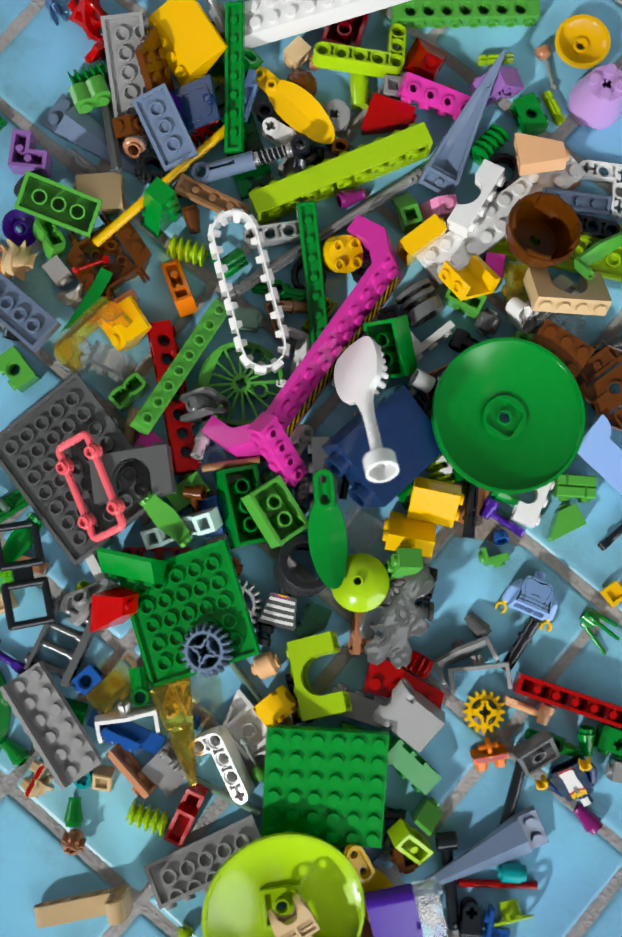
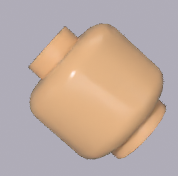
M268 650L253 657V664L250 666L254 675H258L260 679H266L279 672L281 663L278 655Z

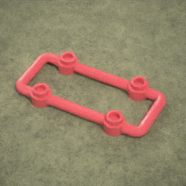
M82 431L56 447V455L59 460L56 464V471L61 475H65L81 515L78 519V526L87 530L92 541L100 542L125 529L126 519L123 514L125 503L122 499L116 497L101 460L103 454L101 445L94 442L89 432ZM85 439L87 444L84 449V455L94 461L109 498L106 506L107 511L111 515H115L118 521L117 525L99 534L96 533L94 528L96 518L93 514L88 513L72 474L74 463L72 460L66 459L64 454L65 449Z

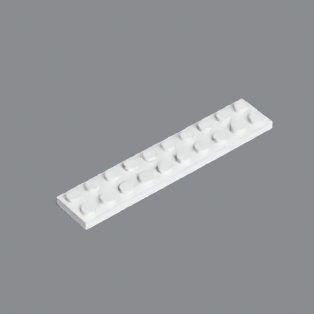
M569 153V161H566L565 169L520 177L496 195L492 203H488L484 217L479 218L475 232H471L468 238L453 231H448L420 252L416 258L440 287L444 283L438 277V274L445 261H448L455 269L460 270L467 266L472 255L477 254L481 256L505 237L508 214L519 199L535 192H542L543 187L568 190L584 178L586 172Z

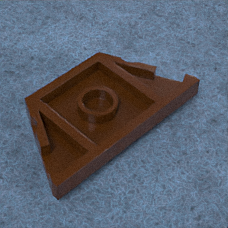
M157 26L148 27L149 33L142 37L140 45L135 49L147 91H150L165 83L171 92L175 88L171 78V71L166 61V54L162 47Z

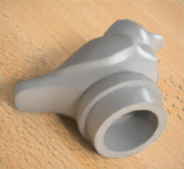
M80 282L75 289L59 291L57 293L58 302H63L66 306H72L74 310L77 309L85 297L82 293L84 284Z

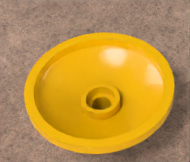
M580 14L567 18L559 26L555 35V49L562 61L574 68L588 69L598 65L604 60L610 49L611 39L607 27L599 19L590 15Z

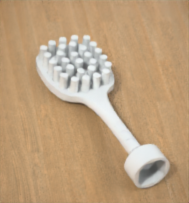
M363 336L351 344L338 358L334 367V381L340 399L349 405L356 404L364 420L371 450L363 458L366 478L371 482L382 483L393 479L399 472L395 452L382 446L374 411V396H378L380 393L376 388L384 389L386 387V383L380 379L387 380L389 374L386 373L388 367L384 365L386 360L382 358L384 353L380 351L381 346L373 338Z

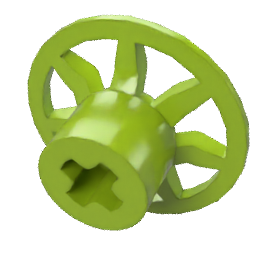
M517 898L500 902L498 906L502 919L494 923L493 927L526 920L535 915L522 914Z

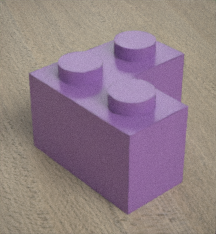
M500 66L485 107H488L500 97L510 99L525 88L516 68ZM487 73L475 78L474 82L468 86L471 94L474 93Z
M12 129L8 166L14 174L25 175L26 171L40 170L46 177L51 178L53 159L48 151L36 150L37 139L32 131Z

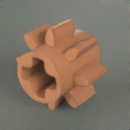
M71 829L69 833L64 832L60 843L61 846H64L63 851L69 855H76L78 851L82 852L87 840L83 838L84 833L78 829Z

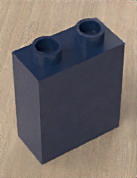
M404 384L385 389L374 399L375 417L383 448L393 450L396 454L399 472L396 477L382 483L371 482L366 478L363 458L371 450L361 412L321 446L328 455L325 459V464L334 475L346 478L352 486L348 491L350 497L362 508L386 507L441 454L433 433L432 422Z

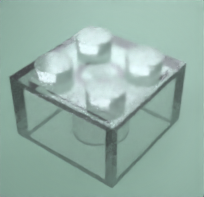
M96 340L86 360L95 373L101 376L107 374L112 381L118 384H122L128 376L133 374L137 366V362L132 356Z

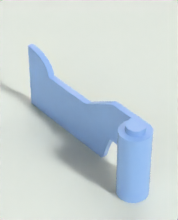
M601 414L583 435V440L577 454L622 495V450L610 439L611 425L605 415Z

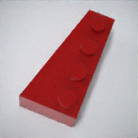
M387 659L379 665L368 663L361 688L362 691L389 698L392 695V689L402 678H405L415 691L441 708L444 693L402 668L396 669Z

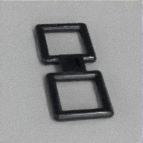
M32 520L0 524V532L31 528L36 558L4 563L0 540V572L11 570L13 582L1 585L7 627L10 631L49 624L56 620L48 578L45 576L34 578L32 567L43 565L45 559L39 526ZM41 585L47 616L15 622L10 590Z

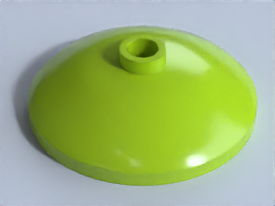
M365 553L351 554L347 556L346 573L342 585L337 589L331 590L336 601L345 609L359 613L368 612L377 608L385 600L390 586L389 575L382 562L374 556ZM361 578V584L356 585L355 579Z

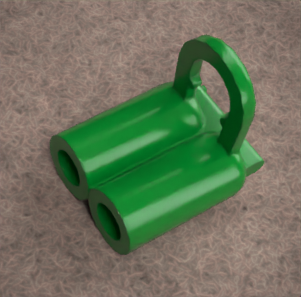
M237 247L220 259L221 265H227L228 271L224 273L225 278H229L248 265L246 256L240 247ZM209 250L207 253L210 259L212 260V256Z

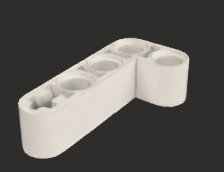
M297 206V220L259 226L257 231H262L265 247L301 242ZM251 229L248 231L244 230L243 239L246 246L250 249H257V245H252L250 241V236H254ZM289 229L294 231L290 236L284 234ZM268 233H275V236L273 238H266V235Z
M560 275L552 281L557 288L564 292L576 294L578 291V285L565 275ZM518 297L511 298L506 304L509 322L525 333L531 331L552 314V312L532 311L529 300L524 303Z
M218 725L200 732L190 743L191 752L197 756L211 752L233 801L238 804L246 803L254 792L255 786L227 727Z

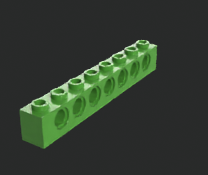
M411 0L391 6V26L399 23L405 28L416 29L433 27L435 29L442 27L476 28L479 26H488L490 28L496 26L531 27L537 24L540 17L539 0Z
M215 298L129 426L144 436L149 434L227 317L223 302Z

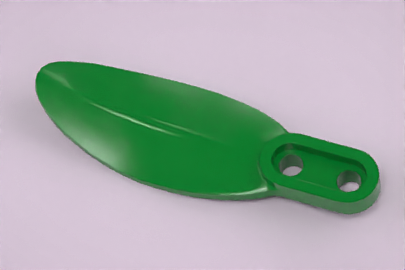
M318 469L312 477L314 503L308 520V544L318 576L328 588L337 589L342 585L346 573V528L342 512L335 502L333 475L326 469ZM321 475L325 476L324 482L319 481ZM322 495L327 496V500L325 502L321 501Z

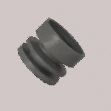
M428 278L408 286L395 299L398 305L402 304L400 307L401 311L411 309L407 317L412 328L432 319L446 307L439 295L430 297L434 293L435 287H429L431 281Z

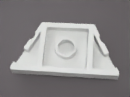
M239 688L236 691L223 726L228 728L236 747L246 759L250 758L244 746L239 742L241 737L247 738V745L253 757L265 755L267 728L253 711L254 704Z

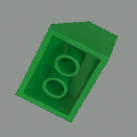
M407 315L363 323L365 336L373 338L381 346L380 351L384 353L382 358L386 360L384 365L388 367L386 371L389 374L388 378L407 376L417 370Z
M97 548L101 572L108 573L109 578L119 579L122 576L126 577L125 581L137 583V580L144 581L143 585L155 587V584H163L167 561L112 549Z

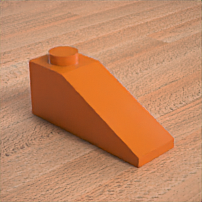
M178 258L161 264L180 317L197 312V306Z

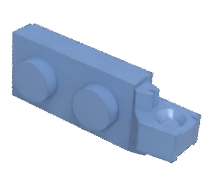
M250 68L245 78L244 122L246 123L258 90V82L255 81L257 76L256 70Z

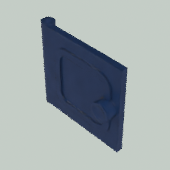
M210 74L171 91L180 102V115L188 132L220 119L212 76Z

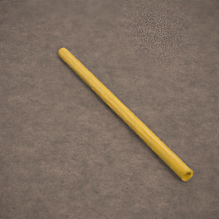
M224 125L197 148L198 156L178 165L161 180L169 186L181 176V173H184L224 138ZM144 195L93 238L92 242L99 247L145 207L143 205Z

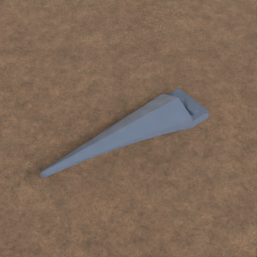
M506 49L502 50L426 162V166L417 181L442 196L454 194L460 183L477 128Z
M62 94L40 121L41 124L56 136L110 163L105 129L88 113L79 114L73 100ZM119 143L123 170L136 177L135 165L137 160L129 158L124 153L123 146Z
M534 806L515 813L459 857L413 886L414 895L532 853L533 849L549 843Z

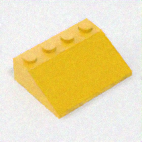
M168 0L154 11L148 19L149 27L157 26L162 47L166 54L167 64L181 86L204 77L228 47L197 0Z

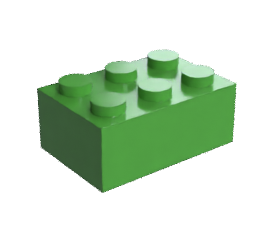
M280 475L270 479L241 498L271 549L281 546L308 528L306 517Z

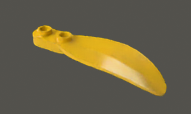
M260 66L256 69L257 76L255 81L258 82V88L268 95L274 110L283 121L300 134L306 135L315 142L325 145L334 142L335 130L323 107L309 92L295 83L278 79L266 67Z
M349 844L344 849L343 854L356 870L363 892L393 887L387 877L373 867L361 846ZM365 903V917L369 921V916Z

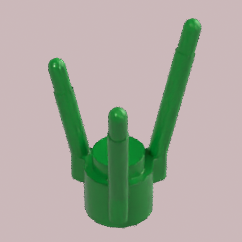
M587 608L579 617V620L582 621L580 625L586 630L601 653L606 655L605 650L589 626L594 628L598 625L614 639L619 640V637L603 625L600 619L614 627H617L618 624L599 614L595 609Z

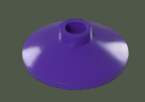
M17 209L9 211L2 220L4 236L7 239L9 238L16 246H20L24 240H26V246L33 244L37 240L33 234L35 218Z

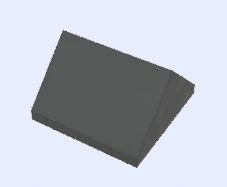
M544 729L510 750L527 777L561 756L553 738Z

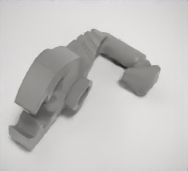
M101 579L91 583L84 589H78L62 596L60 608L65 613L67 607L72 609V604L76 605L75 609L79 613L75 615L71 612V617L65 618L71 624L80 626L91 614L92 594L120 586L112 579Z

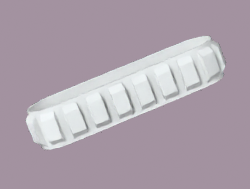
M232 208V210H222L214 216V223L209 224L207 236L208 241L212 242L209 244L212 260H217L214 262L217 278H222L219 281L222 297H227V299L223 300L226 314L232 315V318L228 319L231 333L237 334L233 338L236 352L242 353L239 360L246 369L251 368L254 370V374L266 376V372L273 371L276 373L284 367L283 359H289L291 344L286 343V340L289 339L287 325H282L281 323L284 321L282 306H277L276 304L279 302L277 287H272L274 284L272 268H267L270 262L267 250H262L265 247L262 231H257L259 223L254 216L245 213L244 209ZM228 222H241L245 224L246 230L251 229L254 235L250 239L251 244L257 245L259 256L255 257L257 264H262L264 274L260 276L261 282L267 283L269 293L265 294L266 301L272 302L274 311L270 313V317L277 321L279 330L275 332L276 338H281L283 347H278L277 353L282 354V356L278 360L275 357L271 359L270 365H265V362L259 361L258 364L253 363L254 357L251 354L246 356L243 347L248 345L247 339L240 338L238 329L243 327L242 320L235 319L233 310L237 309L238 305L237 302H231L229 291L233 290L232 283H226L224 277L228 267L227 265H221L219 254L223 253L222 246H216L215 238L221 236L219 229L221 226L225 227L228 225Z

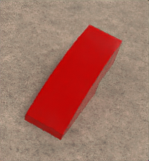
M190 781L163 838L164 840L181 848L209 788L195 781Z

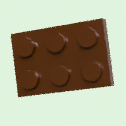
M547 318L531 339V342L544 347L557 356L570 370L575 379L596 350Z

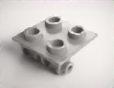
M168 741L141 771L170 797L185 780L188 781L192 777V773L197 767Z

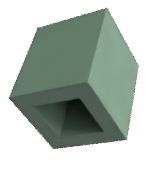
M237 308L235 310V319L242 320L243 327L238 330L258 333V327H262V316H259V310Z

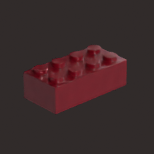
M371 13L325 26L321 41L361 47Z

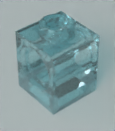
M217 443L215 445L210 444L205 448L203 458L208 464L214 463L211 461V456L214 453L221 455V459L218 462L230 460Z

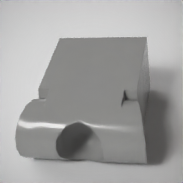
M402 678L392 689L391 697L382 701L371 714L374 721L389 727L391 731L419 753L445 725V712L415 691L405 678Z

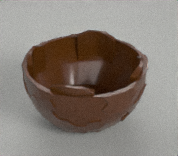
M535 192L519 199L511 208L506 220L505 237L510 251L522 263L536 268H548L549 266L559 265L572 256V253L580 243L582 223L574 209L561 197L551 193ZM529 239L536 240L538 245L533 246Z

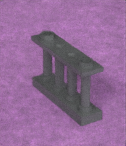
M58 595L52 599L55 618L59 610L62 611L60 602L63 595ZM67 607L65 612L71 615V612L75 615L79 613L75 608L71 609L70 607ZM91 614L84 621L87 625L84 632L75 631L58 622L44 624L32 651H29L24 659L26 663L24 669L28 670L36 663L42 661L48 671L60 676L62 680L59 685L66 688L71 686L72 680L75 678L95 632H90ZM50 629L76 639V642H78L76 649L71 651L47 640ZM42 646L67 657L70 661L68 667L63 669L38 658Z

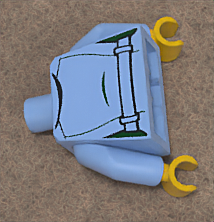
M535 571L533 577L527 575L524 579H518L512 583L503 594L502 601L495 603V609L499 604H503L504 609L501 613H504L507 610L506 604L509 603L510 607L541 620L539 622L540 626H538L540 630H542L544 624H547L546 631L550 632L552 630L550 621L554 619L558 604L553 593V586L544 582L546 574L542 571Z

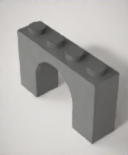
M155 442L150 447L136 445L131 450L117 448L112 453L103 451L101 460L116 497L118 498L117 474L124 464L133 460L143 461L150 471L153 495L161 496L177 493L171 447L164 444V442ZM89 459L94 504H108L109 498L94 461Z

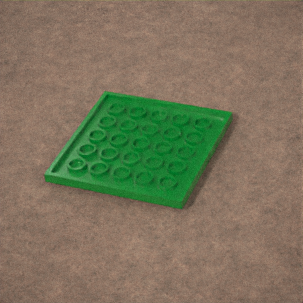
M226 539L163 560L167 561L162 585L155 584V587L143 585L144 581L137 580V583L125 581L126 577L120 576L119 582L121 587L124 586L139 593L137 612L130 618L151 688L197 674V671L190 673L191 666L185 667L186 663H188L187 660H181L185 653L179 651L185 648V646L180 644L181 641L186 640L184 635L190 634L189 629H196L198 624L202 626L204 623H209L210 626L211 624H216L217 629L219 627L223 628L222 634L229 633L226 640H232L229 647L234 648V651L229 652L233 656V659L227 660L229 663L261 654ZM201 634L195 643H203L207 634ZM215 640L216 647L220 649L218 642ZM204 647L206 654L210 653L208 647ZM211 657L210 661L207 662V666H214L219 657Z
M267 724L261 837L276 833L295 832L319 837L332 845L348 846L349 844H358L361 847L382 848L389 731Z

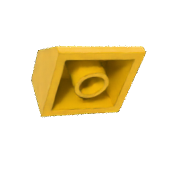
M128 296L107 310L98 321L118 353L136 347L152 327L132 296Z

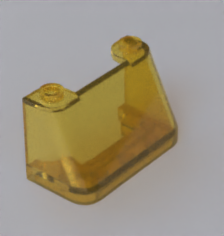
M102 296L55 337L52 343L54 355L63 366L77 373L83 367L80 364V356L84 354L78 346L105 321L112 328L118 324L127 328L133 321L111 297Z

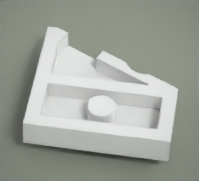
M205 0L210 6L211 10L208 12L219 34L225 38V5L217 0Z

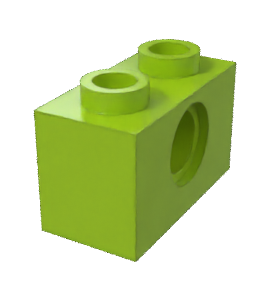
M402 818L387 831L394 847L419 866L434 853L426 837Z

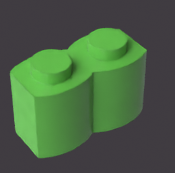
M95 75L86 82H79L68 88L79 114L89 113L96 107L105 106L112 102V96L103 75Z
M35 217L33 234L37 241L42 244L44 254L49 259L55 255L58 257L62 256L66 245L63 234L56 229L57 226L55 224Z
M136 372L128 376L123 385L115 388L108 398L122 412L129 409L134 404L135 399L145 395L150 386Z

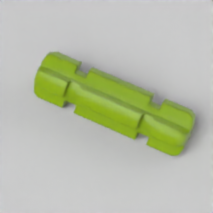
M512 52L505 53L501 65L503 63H513L514 55ZM500 53L488 54V56L486 54L478 55V66L493 65Z
M545 91L541 97L547 103L546 107L552 118H555V124L559 126L566 121L563 113L561 114L562 110L556 99L553 98L552 91Z

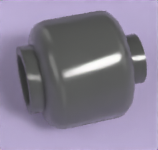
M489 308L480 310L473 323L474 327L477 328L476 333L487 337L488 334L495 335L502 322L499 317L500 314Z

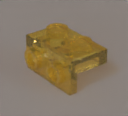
M512 261L507 262L502 277L505 278V285L502 286V296L505 297L504 303H508L513 297H518L524 303L528 301L523 283L528 265L512 264Z
M115 669L85 697L99 714L103 712L107 714L115 707L113 703L118 698L122 701L130 694L128 689L131 686Z

